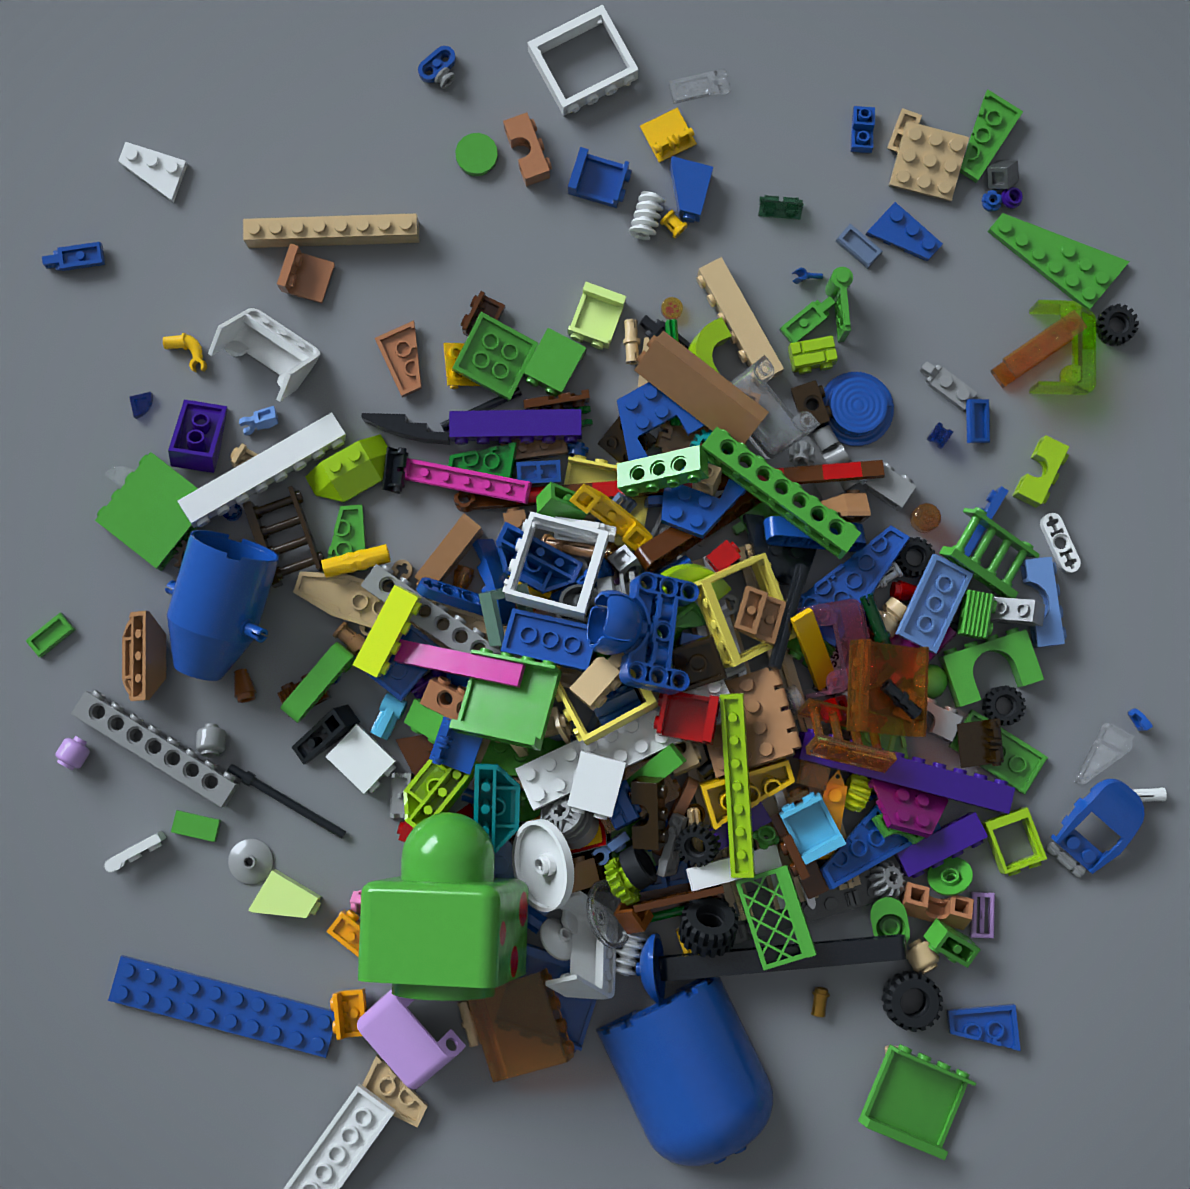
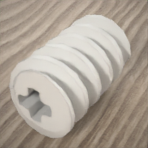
M642 191L638 197L639 203L636 205L637 211L634 212L635 219L631 221L632 227L629 229V233L635 238L650 240L649 235H656L657 233L651 228L659 226V223L654 221V219H661V215L656 213V211H663V207L659 204H664L666 200L656 193Z
M621 932V935L626 940L618 941L623 948L616 949L619 958L615 959V972L630 977L629 975H637L633 967H636V962H639L636 958H640L641 952L639 949H642L644 946L642 941H647L649 936L644 932L632 934Z

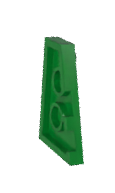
M513 442L508 443V445L453 454L449 457L448 466L512 478L518 443Z

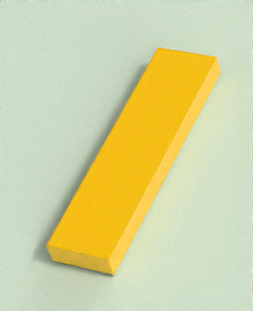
M807 608L790 620L815 688L820 691L836 681L837 677L812 609Z

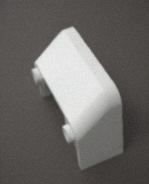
M249 308L220 324L208 352L212 356L224 349L229 355L234 357L247 353L279 374L277 383L281 389L276 398L279 402L299 388L320 355V351L315 346L255 308Z
M573 892L568 902L560 908L562 910L561 924L572 933L570 974L565 973L560 978L548 980L545 985L565 997L610 999L615 994L616 918L613 912L583 892Z

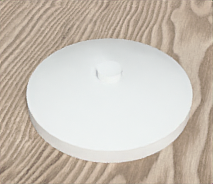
M536 819L525 822L518 829L512 847V865L515 879L522 880L527 884L529 890L528 903L533 908L542 912L560 909L568 902L574 885V864L568 843L561 831L548 820Z

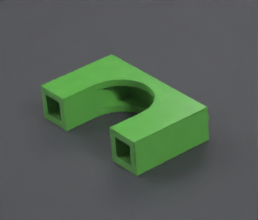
M1018 627L1005 631L1006 636L999 638L998 634L989 636L985 639V643L979 645L977 641L964 644L965 649L957 651L956 647L943 651L945 656L939 657L942 669L946 672L947 684L956 708L981 700L973 676V667L977 658L984 652H996L1008 661L1017 687L1044 680L1027 629L1019 631Z

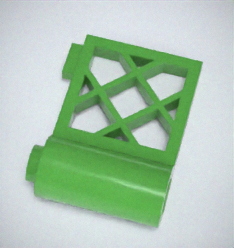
M846 267L836 268L825 287L826 295L828 297L831 296L835 301L834 310L838 342H844L851 331L847 290L853 281V274Z

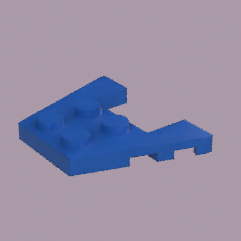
M650 382L617 399L628 461L648 457L638 438L675 417L679 419L688 436L705 427L703 423Z
M730 479L720 499L682 484L675 488H664L661 523L703 539L721 520V517L727 510L731 509L747 490Z

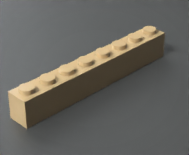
M416 213L243 219V240L248 248L289 247L290 244L301 247L420 243L419 220Z

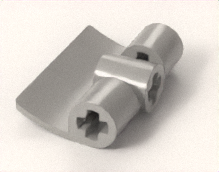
M830 425L819 429L811 437L803 440L808 442L811 447H815V462H809L808 466L848 463L851 461ZM862 481L814 483L822 499L827 500L842 494Z

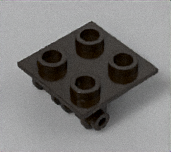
M619 416L598 442V445L619 463L628 461V455ZM648 432L639 437L638 440L645 452H647L655 444L656 438Z
M1000 718L957 724L961 768L988 764L1000 766L1004 762Z

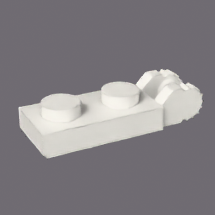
M160 831L105 861L104 867L106 871L114 872L125 865L127 859L130 863L142 857L140 852L146 849L151 852L161 847V841L166 839L163 831Z

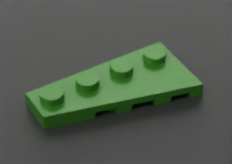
M988 89L985 92L960 169L961 174L975 183L978 182L1023 113L1022 110Z

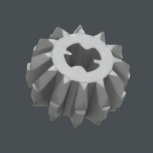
M882 861L870 869L872 875L867 879L871 882L869 888L875 890L874 896L880 895V898H897L905 891L904 885L907 882L903 879L905 873L899 871L900 865L894 866L893 861Z

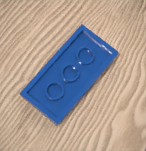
M512 608L500 650L517 657H531L535 661H552L557 666L585 671L591 665L595 652L589 647L587 641V624Z

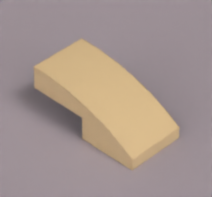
M902 108L887 149L898 153L906 122L919 124L922 115Z

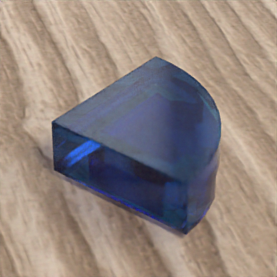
M147 392L129 397L135 419L144 416L149 411L153 402V393Z

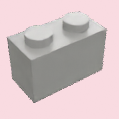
M883 463L885 477L867 479L862 488L899 511L903 508L916 485L913 484L911 478L906 475L900 476L894 472L895 469L891 465Z

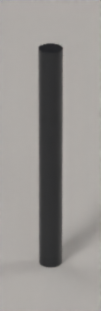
M519 387L516 388L511 400L522 395ZM498 396L468 411L491 410L508 402V400ZM449 419L440 423L443 431L449 429Z

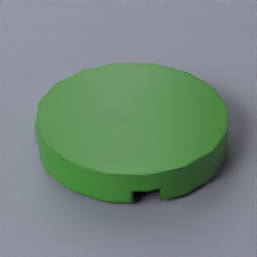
M471 133L464 136L457 144L455 150L458 165L466 174L472 176L487 174L496 166L498 160L497 146L489 136L482 133Z

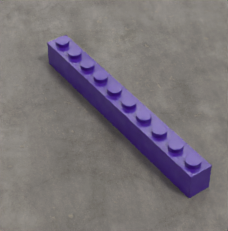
M809 728L807 732L799 731L802 747L795 750L793 758L996 812L1010 814L1015 788L1007 786L1008 781L995 779L994 782L988 781V776L974 773V777L966 775L967 770L954 768L953 771L947 770L944 764L933 762V765L925 764V759L913 756L912 760L904 758L905 754L892 751L891 754L883 753L884 748L872 745L870 749L862 747V742L850 740L849 743L842 742V737L829 734L828 738L820 736L821 731Z

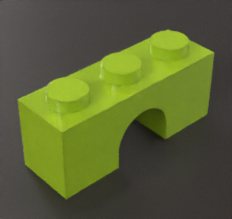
M1047 435L1039 439L1031 459L1040 463L1042 475L1041 477H1034L1027 473L1022 476L1012 496L1035 508L1045 504L1050 496L1048 490L1051 484L1054 485L1059 478L1060 473L1057 471L1060 465L1063 466L1068 459L1069 454H1067L1069 446Z

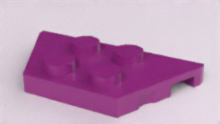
M871 779L868 782L869 788H874L878 797L876 803L879 810L883 813V819L887 828L925 838L932 835L948 804V798L877 779Z

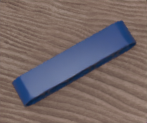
M771 516L763 521L766 542L769 545L827 550L782 516ZM852 523L861 534L848 552H857L867 545L863 525ZM830 528L833 534L838 535L834 528Z

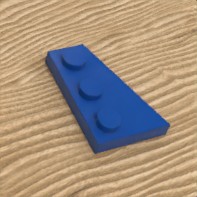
M896 202L891 205L865 234L872 238H878L885 244H892L901 248L904 252L924 261H928L943 245L941 241Z
M1007 1004L947 1010L950 1034L1021 1051L1016 1005Z

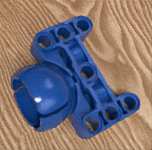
M644 572L630 582L629 596L616 590L600 592L594 602L596 605L607 606V608L593 606L590 610L587 623L589 647L604 655L624 653L621 658L619 672L620 681L624 685L669 695L686 690L690 684L689 676L684 671L672 669L671 662L678 606L684 607L697 600L699 597L697 585L681 579ZM641 581L646 584V589L642 587ZM662 585L667 589V594L663 591ZM683 590L687 593L688 598L684 596ZM657 629L661 631L662 638L658 636ZM630 669L635 671L636 678L631 676ZM652 673L656 676L657 683L653 681ZM673 678L677 680L678 687L674 685Z

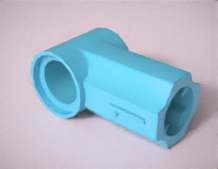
M387 693L380 705V712L370 733L388 740L397 720H400L408 702L405 700L400 702L392 694Z

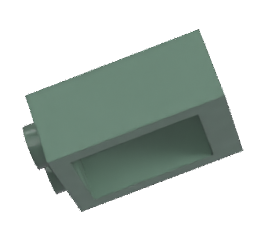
M518 584L516 591L529 594L528 584ZM503 588L479 593L489 645L499 646V649L502 647L504 632L497 600L505 598V592H502ZM517 604V609L533 612L532 607Z

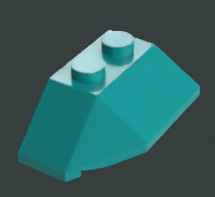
M475 764L474 820L489 835L494 853L496 854L519 829L520 784L498 764Z

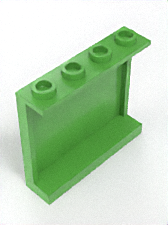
M150 452L141 458L139 467L135 472L128 474L125 479L126 483L121 489H117L112 494V500L108 505L103 506L98 511V517L95 521L156 569L163 571L173 558V555L178 552L175 547L181 548L183 546L181 540L187 541L191 532L197 528H193L181 509L178 500L198 488Z
M480 648V651L472 649L471 653L475 655L524 664L526 667L520 688L469 678L458 719H451L449 728L459 734L541 751L562 671L556 666V663L548 660H543L540 663L527 656H522L519 659L506 652H501L499 655L493 654L492 650Z
M890 1044L858 1121L872 1131L945 1160L948 1151L942 1146L967 1085L975 1086L976 1083L969 1079L970 1074L957 1069L954 1072L950 1070L951 1066L938 1060L937 1064L931 1062V1057L919 1052L918 1055H914L911 1053L912 1049L902 1044H899L898 1047Z

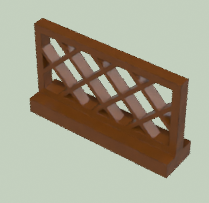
M684 883L667 888L639 892L641 895L640 900L632 905L635 913L650 910L654 913L686 905L690 900L707 898L708 896L721 898L722 893L725 892L721 884L691 891L690 883Z

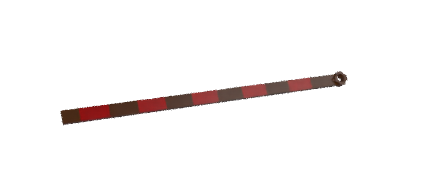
M883 460L774 468L782 471L786 478L798 484L885 477ZM724 473L721 474V483L717 491L724 490L730 479ZM758 475L761 481H766L765 477ZM617 481L584 483L611 499L618 492L624 494L617 488ZM690 482L682 484L692 488V483ZM583 483L560 486L576 492ZM546 486L531 487L528 504L462 491L454 495V502L456 508L461 512L537 505L536 497ZM664 488L659 489L657 492L639 493V495L634 497L663 495ZM465 497H468V500H470L467 503L460 502L463 501Z

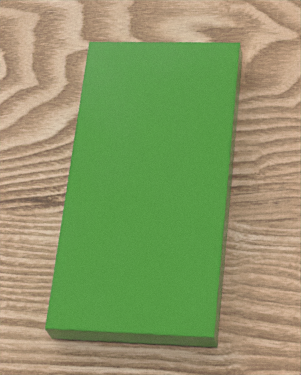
M971 709L963 723L989 719ZM1001 728L1004 762L1000 766L988 764L979 767L1000 780L1008 781L1010 787H1014L1015 790L1025 795L1048 757ZM956 733L948 747L959 753L958 735Z

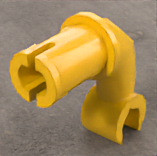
M186 333L163 337L164 349H189L193 356L189 363L190 369L197 373L196 365L199 362L201 370L206 371L207 363L203 360L202 347L197 339Z

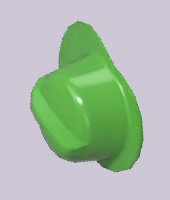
M884 897L877 900L873 904L870 914L874 936L904 934L907 944L910 938V928L904 905L893 897Z

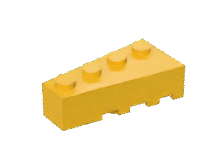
M787 758L749 769L751 808L795 782ZM725 777L720 779L713 778L699 783L711 826L715 830L728 821Z

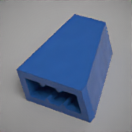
M672 156L670 172L678 216L686 222H699L713 166Z

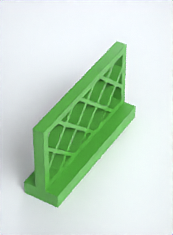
M788 865L756 874L754 878H743L735 881L763 970L817 955ZM776 873L779 883L775 891L762 885L766 876ZM759 878H762V880H761L760 883H758V882L755 881V880H756V879H759ZM750 881L758 885L753 898L744 893L741 884ZM761 887L773 893L768 905L755 899ZM779 887L781 888L782 895L777 893ZM775 895L785 901L786 906L782 913L770 907ZM746 898H748V899L751 900L749 906H748V903H747ZM753 902L766 908L760 920L751 916L750 908ZM768 910L780 916L775 928L763 922ZM786 910H788L790 917L784 915ZM782 918L792 922L793 929L790 935L777 929ZM753 920L756 921V922H758V925H757L756 928H755V925H754ZM761 924L773 930L768 942L758 938L757 931ZM794 931H795V935H796L797 940L794 939V938H792V935H793ZM775 932L788 938L782 950L770 944ZM790 940L799 944L802 954L791 956L784 952ZM760 942L766 945L764 950H762ZM768 947L780 953L777 961L769 964L766 963L764 956ZM782 955H785V956L788 957V958H785V959L780 960L781 957H782Z

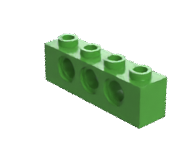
M700 445L617 464V488L630 497L644 492H657L662 488H675L680 486V484L689 482L698 483L703 479L709 478L708 454Z

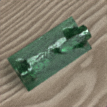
M764 194V197L760 196L758 216L800 220L804 203L803 200H799V197H783V201H779V196Z

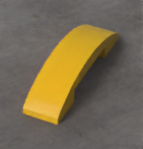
M583 483L569 500L586 514L590 512L604 524L616 527V533L622 537V541L635 551L653 538L651 533L628 511L589 485Z

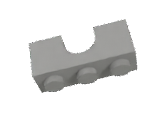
M909 688L902 690L906 691L909 694V698L922 709V712H925L930 717L931 725L927 733L944 741L952 742L957 732V724L961 723L963 718L957 715L958 711L948 706L945 709L937 706L938 702L931 698L925 697V699L917 696L916 691ZM890 706L887 715L901 719L905 723H912L913 720L900 707Z

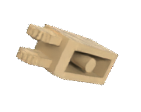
M624 653L611 655L608 660L604 657H597L569 688L592 711L596 707L600 708L606 702V696L611 690L615 691L621 685L619 672L621 658Z

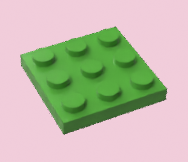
M480 312L451 370L509 401L523 376V372L538 342Z

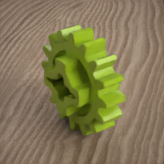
M619 857L609 860L604 865L606 869L604 873L611 893L617 898L620 897L621 902L627 906L638 902L641 897L639 893L641 890L637 889L626 877Z

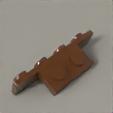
M779 812L771 815L772 823L782 842L779 843L780 849L784 856L788 855L791 861L789 868L794 877L798 876L807 898L812 899L827 892L829 888L816 861L814 860L805 865Z

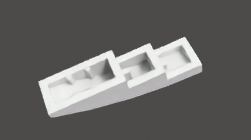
M770 845L766 850L761 848L754 850L755 874L782 866L777 845ZM730 857L711 861L706 866H694L686 869L691 891L741 879L731 878Z

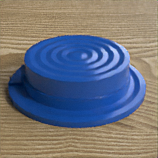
M848 372L835 377L824 388L826 397L822 399L825 406L829 405L832 413V418H829L830 427L840 443L848 446L868 445L881 438L890 427L894 415L893 399L887 387L876 377L864 372Z

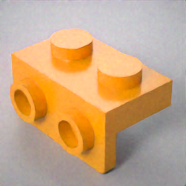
M344 909L326 932L359 957L360 921L358 919L360 917L352 910L346 911Z
M365 988L343 990L334 993L330 1000V1007L334 1011L335 1020L333 1021L332 1028L333 1033L336 1034V1039L342 1040L348 1037L362 1036L358 1030L357 1022L367 1011Z

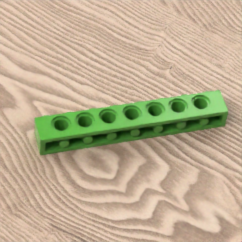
M716 427L701 447L708 454V462L710 464L721 467L722 473L840 560L861 534L854 524L843 520L835 510L828 509L817 497L805 492L801 485L790 481L782 471L774 469L767 464L763 457L756 456L745 444L733 439L726 430ZM722 449H727L730 455L723 453ZM740 462L746 463L748 468L742 467ZM758 475L765 477L766 481H761ZM776 488L781 489L784 492V495L779 494L776 491ZM794 502H799L802 508L795 506ZM812 515L818 516L820 521L814 520ZM830 528H834L838 535L833 534Z

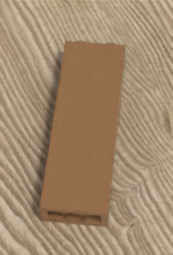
M662 331L658 337L653 335L646 345L649 347L647 352L643 350L636 359L639 364L634 369L635 372L713 431L716 427L724 429L737 442L745 444L769 413L665 331Z

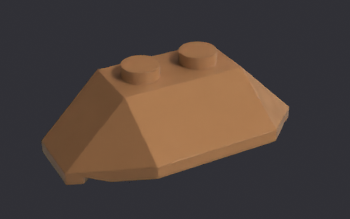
M150 611L130 612V620L126 624L122 636V681L129 694L130 701L150 700L166 679V633Z

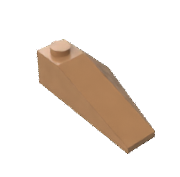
M847 490L844 494L821 501L828 509L835 510L839 517L846 522H864L871 516L866 493H860V490ZM812 515L813 519L820 520L818 516Z

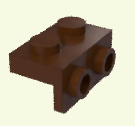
M480 291L479 295H475L470 304L472 309L469 315L465 314L462 319L463 334L469 335L480 312L499 321L505 305L487 297L485 292Z

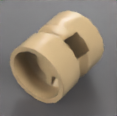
M890 597L883 605V611L879 610L885 628L891 634L890 639L894 637L907 609L903 603L894 597Z

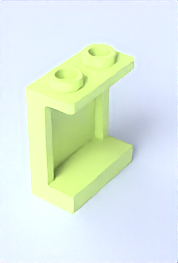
M585 282L583 294L571 326L569 325L568 328L570 338L577 342H583V340L589 342L596 349H609L626 303V296Z

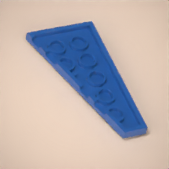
M877 803L845 839L846 845L836 849L820 867L819 870L829 889L840 886L912 845L907 838L901 835L893 834L883 838L871 819L882 813ZM939 822L937 823L933 833L941 829Z

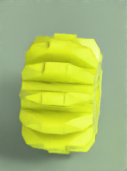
M853 773L847 778L845 786H848L845 809L861 812L865 808L866 803L869 802L872 790L868 785L870 779Z

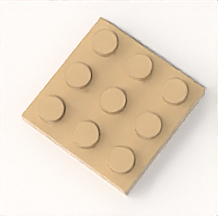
M907 121L889 186L951 202L969 137Z

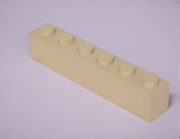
M722 257L699 268L696 280L701 289L705 288L710 306H715L719 313L717 318H723L732 335L729 340L732 344H736L739 349L738 356L742 363L746 362L750 369L748 374L752 381H756L760 386L781 375L784 368Z

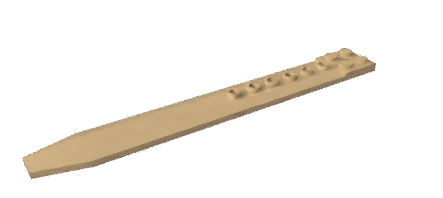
M300 571L293 593L329 615L369 628L373 627L384 605L383 601L361 586L364 579L347 574L326 578L324 573ZM384 586L385 592H391L392 588ZM429 600V601H431L433 604H435V605L437 604L436 601ZM442 604L449 609L447 611L449 615L455 617L457 614L467 621L465 626L471 630L474 627L485 634L483 638L488 641L483 616ZM428 606L422 607L420 616L423 618L430 616L431 608ZM441 619L438 622V629H448L450 625L449 620ZM409 621L410 623H412L413 626H415L418 630H420L438 646H440L441 648L450 649L445 644L437 640L435 637H433L432 635L424 631L422 628L414 624L412 621ZM503 626L504 636L507 626ZM464 631L456 635L458 643H464L468 639V634ZM478 644L474 650L480 651V648H486V646ZM561 667L560 682L563 687L569 689L583 672Z

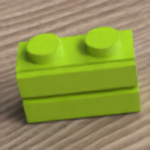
M833 336L790 343L788 346L793 373L799 372L800 375L808 374L815 368H820L821 371L829 370L838 361Z

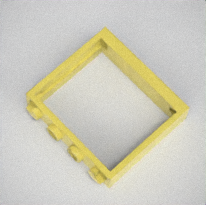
M766 553L752 556L694 582L699 589L698 605L710 635L713 634L724 668L737 666L772 649L773 646L762 642L741 653L738 652L711 583L752 566L760 589L768 592L770 597L785 601ZM793 627L789 640L797 637Z
M630 669L632 677L636 678L635 671ZM560 681L555 696L558 703L563 701L566 708L562 711L568 722L573 720L576 726L573 732L578 741L583 740L586 745L597 741L659 707L650 690L639 688L646 701L645 703L588 733Z

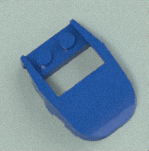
M1117 779L1103 780L1092 787L1086 797L1083 799L1079 798L1074 803L1075 808L1061 822L1064 825L1057 836L1053 834L1051 838L1093 874L1119 856L1133 839L1144 820L1143 802L1138 794L1124 782ZM1091 812L1121 837L1113 848L1109 851L1106 850L1104 853L1099 851L1075 830Z

